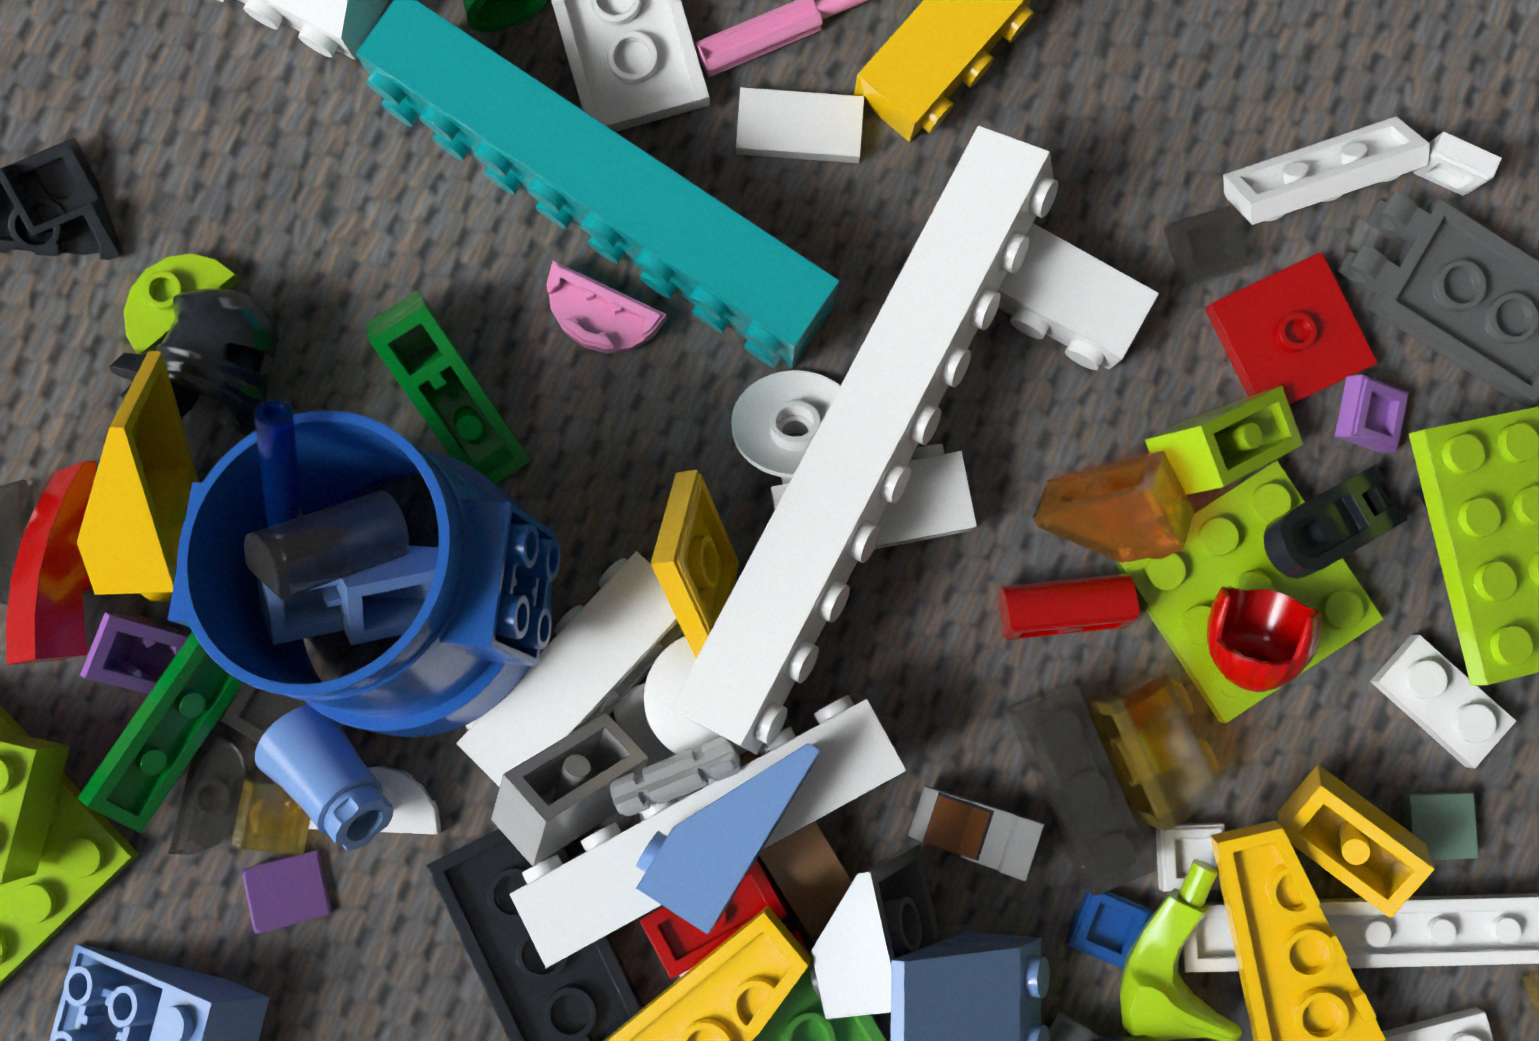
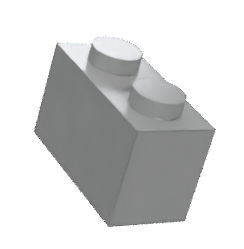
M605 713L505 772L502 776L491 820L532 866H535L617 813L618 811L611 797L610 784L613 780L633 772L635 775H643L642 770L645 768L649 757Z

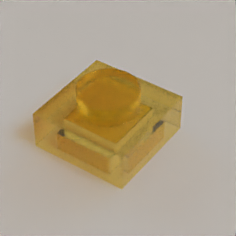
M244 780L232 846L242 850L303 855L310 817L277 783Z

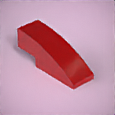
M83 461L54 472L36 503L20 543L10 583L6 617L7 665L60 661L88 655L82 595L92 593L94 590L79 551L77 539L97 473L96 461Z

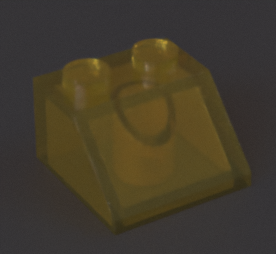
M1152 671L1083 700L1135 819L1166 831L1178 826L1220 794L1213 777L1220 773L1217 759L1207 741L1203 738L1197 740L1187 718V716L1193 714V706L1186 689L1177 678L1171 680L1168 672Z

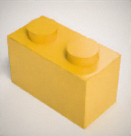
M1319 764L1316 765L1277 812L1278 824L1283 827L1290 843L1389 918L1394 916L1435 870L1426 843Z

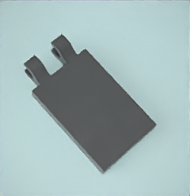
M1396 191L1391 193L1386 202L1381 199L1377 200L1365 222L1386 235L1406 240L1404 248L1395 263H1392L1376 249L1363 244L1356 254L1351 251L1346 253L1335 274L1357 287L1369 289L1377 293L1368 308L1373 313L1524 406L1537 404L1539 401V261L1441 199L1429 204L1425 211L1418 207L1410 198Z

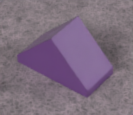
M105 612L80 675L85 679L149 694L190 633L141 615Z

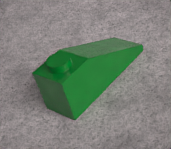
M417 290L365 323L369 342L452 458L466 463L495 483H498L531 461L420 290Z

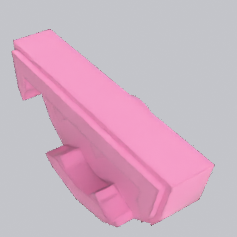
M552 261L547 280V292L549 294L551 311L564 333L584 348L607 354L633 350L652 339L667 320L665 313Z

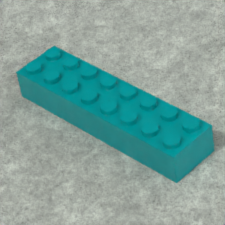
M393 0L355 53L370 75L366 80L367 85L384 98L381 105L392 116L410 127L419 120L435 132L432 137L433 141L447 153L461 161H464L467 155L470 154L487 167L484 171L485 176L498 187L512 195H515L521 188L539 201L535 208L549 221L565 230L572 222L591 236L587 243L600 255L615 264H619L623 257L643 270L639 278L651 289L669 299L674 292H677L695 305L691 312L702 323L719 333H723L728 326L746 338L747 342L743 346L744 349L767 366L775 368L780 361L792 369L832 311L839 284L838 279L417 0Z

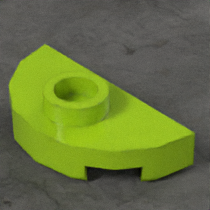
M192 253L166 257L145 269L130 288L123 311L126 336L136 354H147L148 351H157V346L165 339L175 319L173 307L175 295L194 289H231L241 278L217 260Z

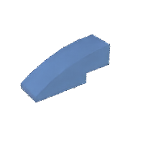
M347 545L255 556L260 612L273 645L342 630L345 631L351 646L403 635L421 610L429 593L435 574L439 547Z

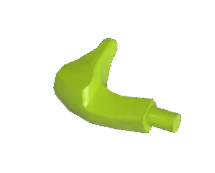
M1198 859L1193 860L1181 888H1174L1170 891L1143 926L1127 952L1119 991L1122 1025L1133 1036L1145 1035L1148 1041L1202 1038L1216 1041H1239L1242 1035V1030L1237 1023L1220 1015L1193 994L1183 982L1178 972L1179 957L1184 945L1209 911V905L1205 901L1219 871L1207 862Z

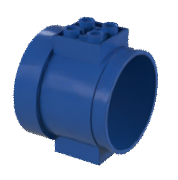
M341 411L299 413L274 421L249 434L218 461L203 483L192 482L187 514L179 540L177 570L168 621L190 627L203 649L223 670L252 687L303 700L321 714L355 728L398 737L432 736L455 730L477 720L505 699L524 678L531 666H538L540 649L546 648L551 634L552 581L556 578L559 571L560 547L558 541L555 540V532L530 516L518 501L502 487L466 463L447 455L424 451L398 432L369 417ZM422 475L436 509L439 548L434 578L421 610L401 638L372 663L341 678L322 682L307 654L303 639L273 645L260 612L254 557L303 549L306 533L315 521L328 515H340L351 504L377 487L402 478Z

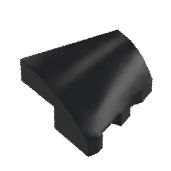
M76 138L66 140L0 168L1 253H7L11 250L32 251L36 255L60 256L63 253L82 255L100 253L101 260H111L124 254L99 184Z

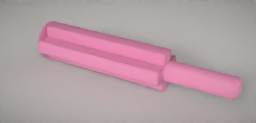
M795 0L694 42L700 66L706 76L710 78L822 30L823 19L869 0H819L817 2H814V0Z

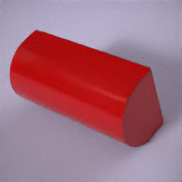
M1129 573L1000 586L998 602L1002 637L1006 638V641L1124 629L1140 616L1135 585Z

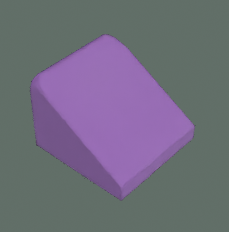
M319 849L258 863L242 871L252 925L256 934L332 913Z

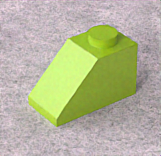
M1282 386L1265 390L1186 419L1145 439L1166 499L1225 487L1303 445Z

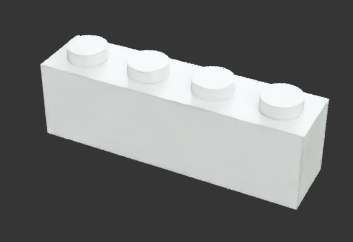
M637 551L628 560L626 558L619 559L606 570L599 581L601 589L584 607L578 605L562 617L555 628L557 636L539 654L538 666H531L515 689L497 706L466 725L468 731L456 744L499 787L505 772L605 713L610 715L613 708L633 686H637L649 673L661 652L684 635L651 564Z

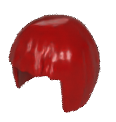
M1222 586L1212 604L1207 619V643L1210 656L1225 678L1239 688L1253 692H1265L1279 688L1294 680L1311 662L1320 640L1322 614L1316 608L1305 606L1295 598L1273 590H1243L1232 586Z

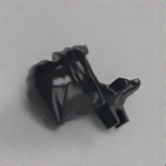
M206 288L178 293L173 298L175 319L165 339L157 346V351H162L181 419L193 408L200 395L203 394L214 397L227 405L238 433L241 435L253 433L262 413V404L265 403L268 395L267 385L270 379V371L280 340L279 329L275 325L274 319L265 310L261 309L254 299L239 291ZM123 353L109 366L111 372L131 380L132 384L147 354ZM130 384V385L124 390V392L121 394V397H122L123 400H124V398H125V396H126V394H127V392H128V390H129L131 384Z

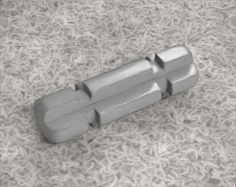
M720 737L701 746L702 751L699 753L690 749L643 768V775L641 776L635 775L633 772L613 780L610 784V792L619 814L632 816L649 809L651 801H657L658 804H662L705 787L709 784V778H716L717 781L738 774L741 770V761L734 743L724 737Z

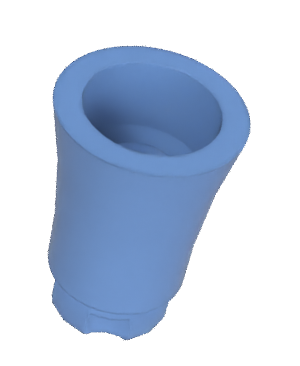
M304 705L280 717L261 737L255 751L257 767L281 786L306 812L320 832L330 836L336 844H342L347 851L361 848L369 844L381 830L389 825L393 817V806L383 795L381 783L367 768L349 741L341 723L321 714L310 705Z

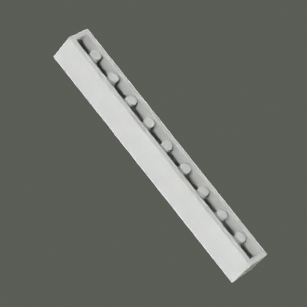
M981 126L977 127L670 708L671 710L756 755L763 743L769 745L775 740L787 716V708L783 704L795 681L802 683L808 677L817 660L819 648L814 645L826 621L833 623L845 607L850 592V587L846 585V582L857 561L866 562L876 547L881 530L877 523L887 503L895 504L906 489L911 474V468L907 465L918 443L926 445L936 431L941 416V409L938 408V405L948 386L956 387L966 373L971 357L968 347L978 328L986 330L995 317L1000 302V293L997 291L1007 272L1016 273L1026 256L1029 246V237L1026 235L1036 216L1044 218L1054 202L1058 181L1053 178L1050 151Z

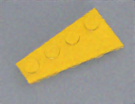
M1270 821L1210 835L1253 1041H1386L1375 1019L1377 1017L1367 996L1359 987L1346 960L1348 958L1319 906L1320 901L1283 827L1276 821Z
M767 906L604 1041H753L807 969L812 958L772 909Z

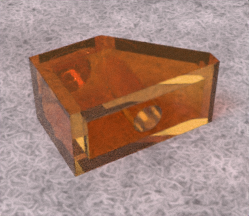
M1160 451L1047 480L1033 519L1038 528L1121 563H1127L1146 558L1162 559L1174 552L1183 551L1194 509L1165 452Z

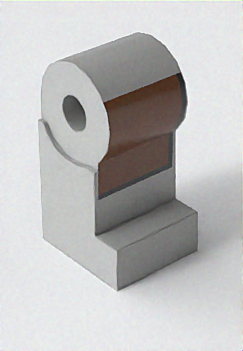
M924 786L908 836L937 848L956 853L961 858L993 868L1000 873L1026 881L1044 824L1028 816L937 788Z

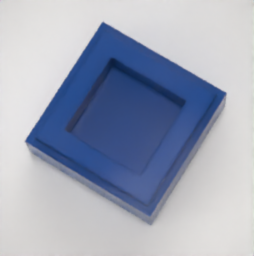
M1088 883L1065 943L1074 949L1123 969L1127 952L1143 926L1149 920L1152 910Z

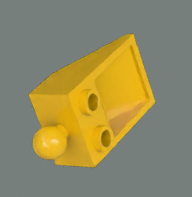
M148 351L109 427L77 539V545L95 595L140 593L148 600L155 602H166L172 599L177 570L179 540L187 514L192 482H199L162 351Z

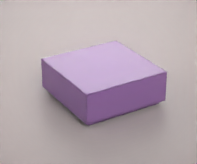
M1365 375L1347 376L1334 437L1376 452L1397 453L1409 392Z

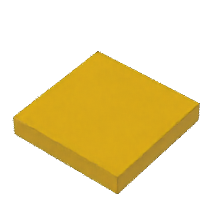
M690 470L675 474L651 560V566L695 658L698 657L734 588L739 561L702 475L699 474L698 470Z

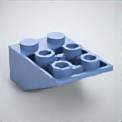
M75 944L49 1041H259L270 997L228 979L85 944Z

